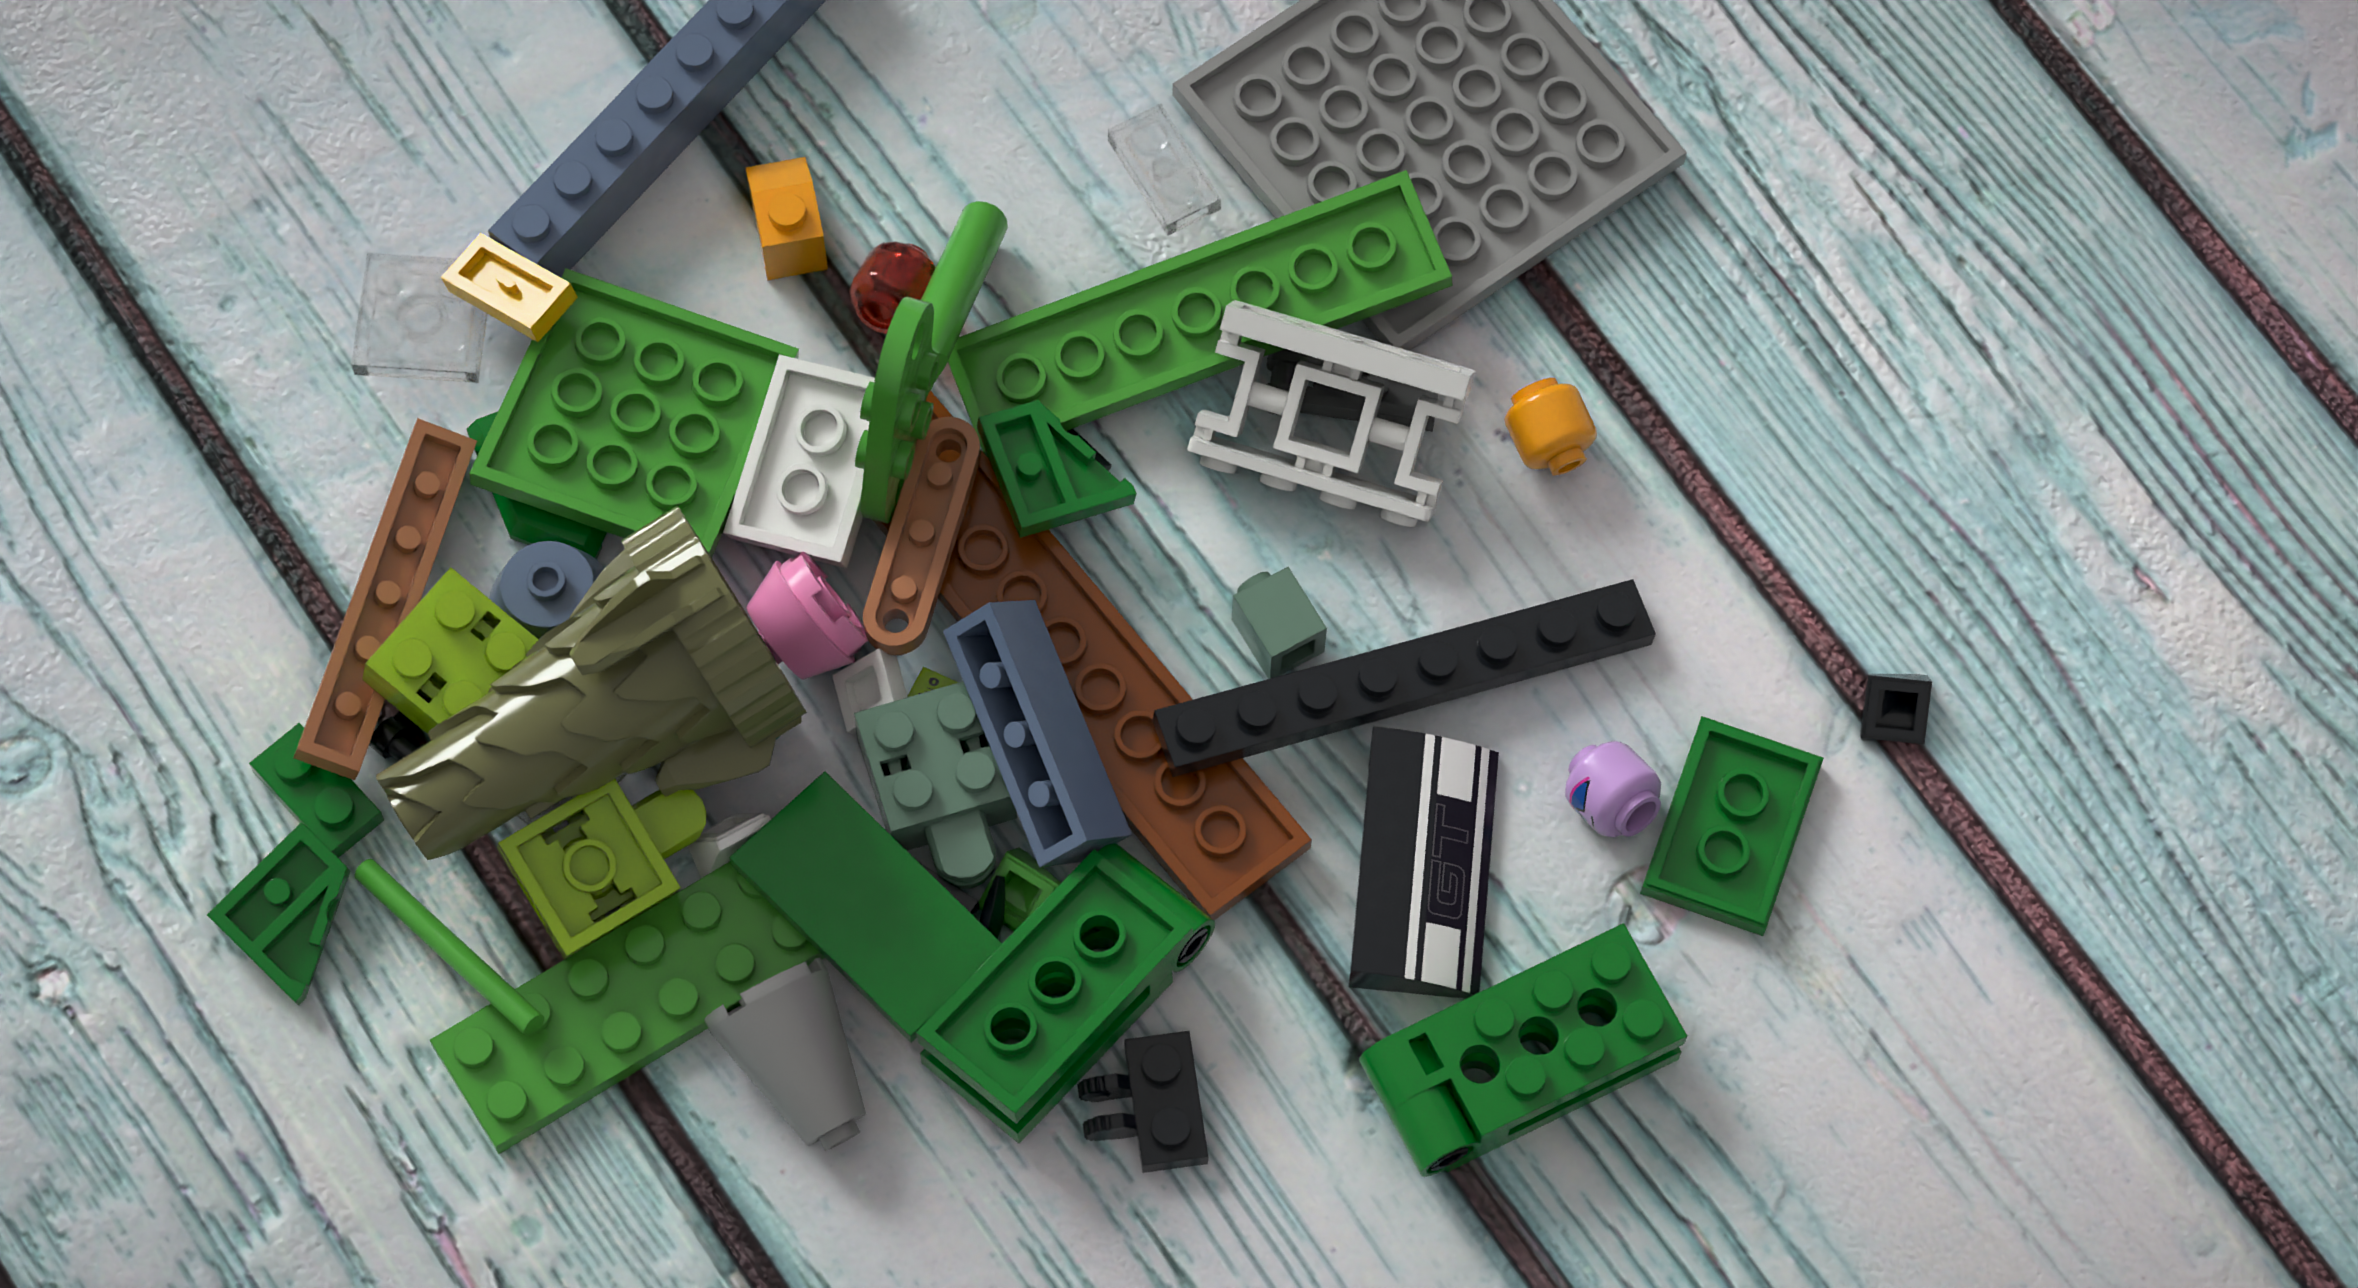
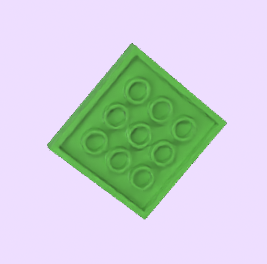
M565 268L561 278L571 283L578 298L539 342L531 340L469 472L470 485L622 538L629 536L678 505L712 558L729 516L778 357L783 355L798 359L799 349Z

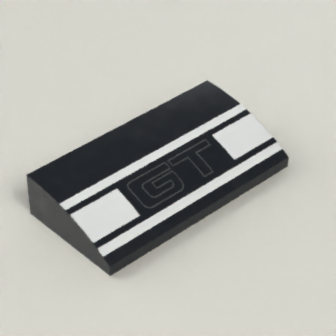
M1373 726L1348 987L1462 999L1469 998L1480 992L1499 752L1446 737Z

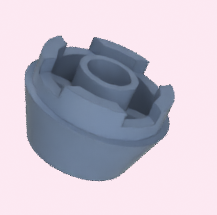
M555 541L533 543L519 550L507 562L492 586L489 599L539 640L545 633L569 619L604 567L588 553L570 545Z

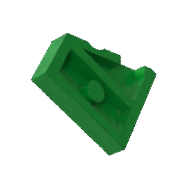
M1039 400L978 418V433L1020 538L1134 504L1137 494L1134 486L1126 478L1120 482L1095 460L1096 451L1079 436L1065 431L1060 419Z
M301 822L207 916L299 1006L307 997L351 871Z

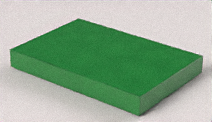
M1701 716L1640 894L1764 936L1824 758Z

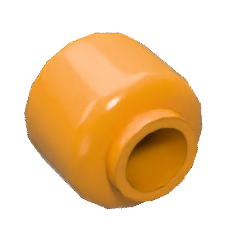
M1550 377L1522 388L1511 397L1513 406L1505 416V425L1521 460L1528 468H1549L1552 475L1557 476L1572 471L1586 462L1587 458L1584 451L1595 441L1597 429L1575 386L1571 384H1558L1556 378Z

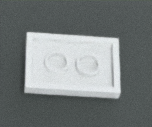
M779 355L723 533L728 538L795 556L804 551L815 561L843 568L848 567L863 519L860 510L864 469L855 467V457L862 433L869 428V421L860 419V410L865 390L870 381H875L874 377Z

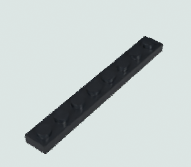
M1634 579L1157 709L1154 710L1152 722L1172 777H1177L1652 645L1656 633Z

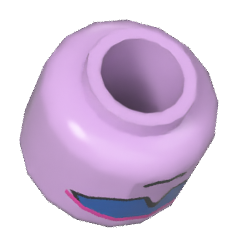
M1618 741L1603 743L1599 746L1589 745L1579 751L1570 762L1568 769L1570 775L1566 781L1565 797L1571 807L1600 835L1607 837L1633 836L1643 831L1657 816L1661 805L1659 799L1661 781L1656 772L1629 745Z

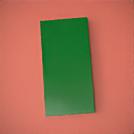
M826 771L729 857L731 865L910 1043L917 1038L916 1032L1002 944Z

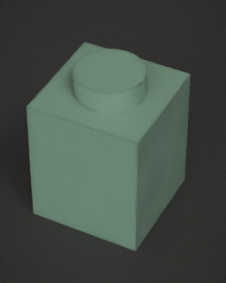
M1289 567L1273 575L1269 572L1258 573L1239 586L1237 593L1233 595L1231 620L1268 679L1278 677L1324 653L1327 627Z

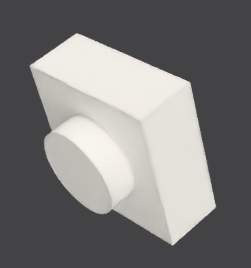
M880 648L832 675L847 733L856 735L854 713L907 698L897 655H889Z

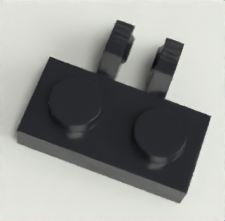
M1190 1031L1124 1039L1128 1075L1114 1073L1089 1077L1078 1082L1077 1088L1080 1100L1085 1102H1101L1131 1097L1134 1115L1127 1113L1099 1115L1084 1121L1083 1130L1086 1140L1105 1141L1108 1139L1137 1137L1142 1173L1208 1164V1151Z

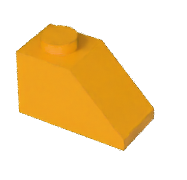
M806 157L745 167L767 281L828 270L824 235Z

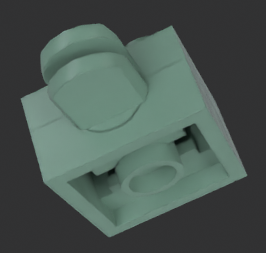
M962 681L854 713L857 740L885 830L907 851L928 845L938 875L959 889L975 888L984 883L993 874L996 863V847L989 827L1017 819V812L964 682ZM884 764H887L890 774L888 776L884 774L882 767Z

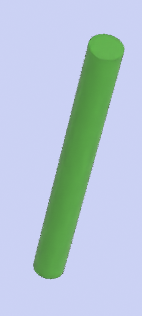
M367 859L358 866L354 875L355 879L525 1036H530L540 1029L544 1022V1016L375 860Z

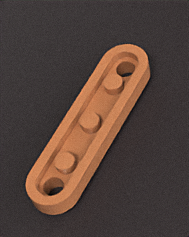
M941 417L931 421L925 439H917L913 464L908 478L904 480L863 611L866 637L875 649L880 648L889 655L910 653L918 648L926 638L981 460L978 434L968 422L960 418ZM945 450H955L960 454V457L953 462H944L938 458ZM893 619H902L908 623L907 627L898 633L890 632L885 628L886 624Z

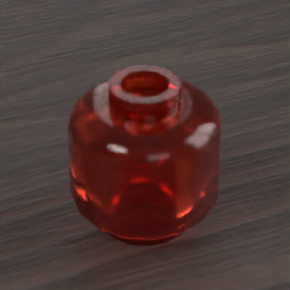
M895 241L883 242L869 252L849 289L851 302L856 309V314L867 327L876 332L887 334L894 313L902 298L908 296L921 300L936 268L923 249L913 244Z

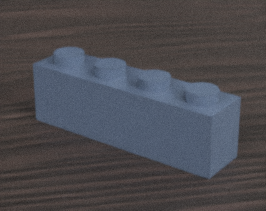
M1036 601L989 602L943 630L1039 868L1082 862L1094 849L1098 852L1105 845L1117 844L1131 836L1130 828Z

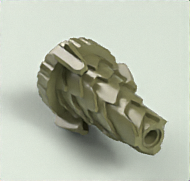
M678 505L622 539L621 542L625 549L602 570L569 619L545 633L528 651L525 659L516 663L510 671L490 684L491 688L488 694L436 725L428 732L431 740L429 743L376 775V779L386 792L393 810L427 860L439 858L466 847L523 811L532 819L566 797L591 792L624 773L632 774L659 763L661 764L655 781L665 797L680 790L702 789L759 773L770 766L776 738L802 723V716L807 713L803 704Z

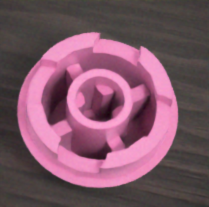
M804 551L794 559H788L783 564L776 561L746 606L748 614L759 630L758 633L776 662L780 664L783 661L802 680L854 663L855 658L853 655L861 650L862 645L869 641L865 634L864 624L849 603L845 605L837 592L825 580L828 577L825 572Z

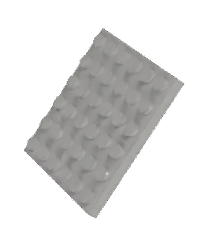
M1300 0L1174 82L1172 90L1173 97L1276 219L1407 170L1452 274L1453 286L1363 319L1362 322L1379 342L1408 351L1685 163L1687 154L1683 147L1553 0Z

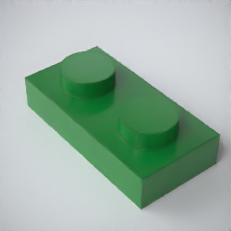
M298 723L249 762L253 773L299 823L302 822L339 858L380 825L384 818L381 811L352 779L293 758L304 729Z

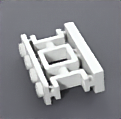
M1234 300L1226 305L1220 326L1222 334L1220 340H1218L1215 353L1245 361L1230 417L1205 409L1197 415L1194 435L1190 438L1187 451L1201 455L1199 464L1216 471L1231 474L1236 473L1237 466L1261 473L1259 479L1261 483L1285 491H1295L1297 484L1321 490L1319 497L1321 501L1346 509H1356L1357 502L1382 508L1380 518L1398 525L1416 527L1418 519L1429 522L1435 513L1436 501L1443 480L1414 471L1428 418L1432 416L1458 424L1461 420L1466 397L1469 395L1476 370ZM1242 337L1324 360L1323 366L1303 360L1299 361L1296 364L1289 391L1256 382L1265 349L1242 343ZM1362 373H1370L1445 395L1446 397L1443 402L1421 396L1417 401L1411 426L1408 427L1377 417L1386 385L1361 378ZM1308 381L1366 397L1351 452L1293 436ZM1249 406L1281 415L1282 418L1273 448L1297 455V459L1293 460L1215 437V434L1220 432L1233 437L1241 435ZM1369 442L1403 451L1394 484L1416 490L1418 494L1417 496L1340 474L1335 472V468L1338 467L1358 473L1362 469Z

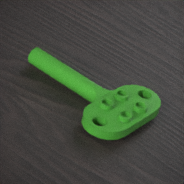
M976 201L969 203L963 208L921 300L908 296L902 298L894 313L881 351L875 381L869 382L860 410V419L869 421V428L862 433L855 457V467L864 469L860 510L864 518L887 524L892 521L904 480L908 478L913 464L917 439H925L932 420L934 404L927 402L926 398L949 360L1008 228L1007 218L1004 213L993 204Z

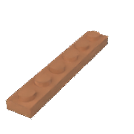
M417 418L295 751L294 759L352 780L356 779L385 701L384 697L362 680L365 663L420 602L477 440Z

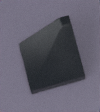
M1867 674L1860 738L1925 744L1932 681L1929 676L1922 674Z

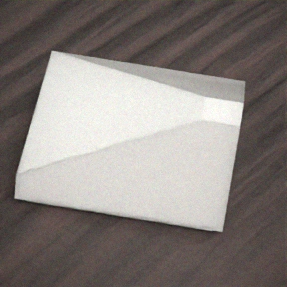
M736 813L703 830L700 837L688 845L700 877L703 878L730 862L729 857L771 820L769 814Z

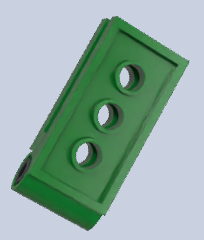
M1118 844L1105 845L1098 852L1094 849L916 1032L918 1043L924 1047L920 1052L921 1063L1020 1144L1173 983L1172 971L1176 973L1183 970L1201 953L1214 932L1215 921ZM1098 948H1108V950L1101 952L1092 951ZM1056 993L1066 994L1058 998L1048 997L1049 995ZM1010 1039L1022 1040L1021 1042L1016 1044L1003 1043Z
M1622 923L1387 1036L1368 1048L1360 1056L1359 1061L1422 1177H1427L1445 1170L1449 1172L1679 1060L1682 1053L1679 1046L1685 1044L1687 1034L1627 927ZM1583 1013H1596L1602 1016L1608 1024L1592 1026L1586 1023L1580 1015ZM1530 1040L1539 1041L1547 1046L1550 1052L1542 1055L1532 1054L1521 1043ZM1472 1068L1481 1069L1488 1073L1492 1080L1486 1083H1475L1467 1079L1462 1072Z

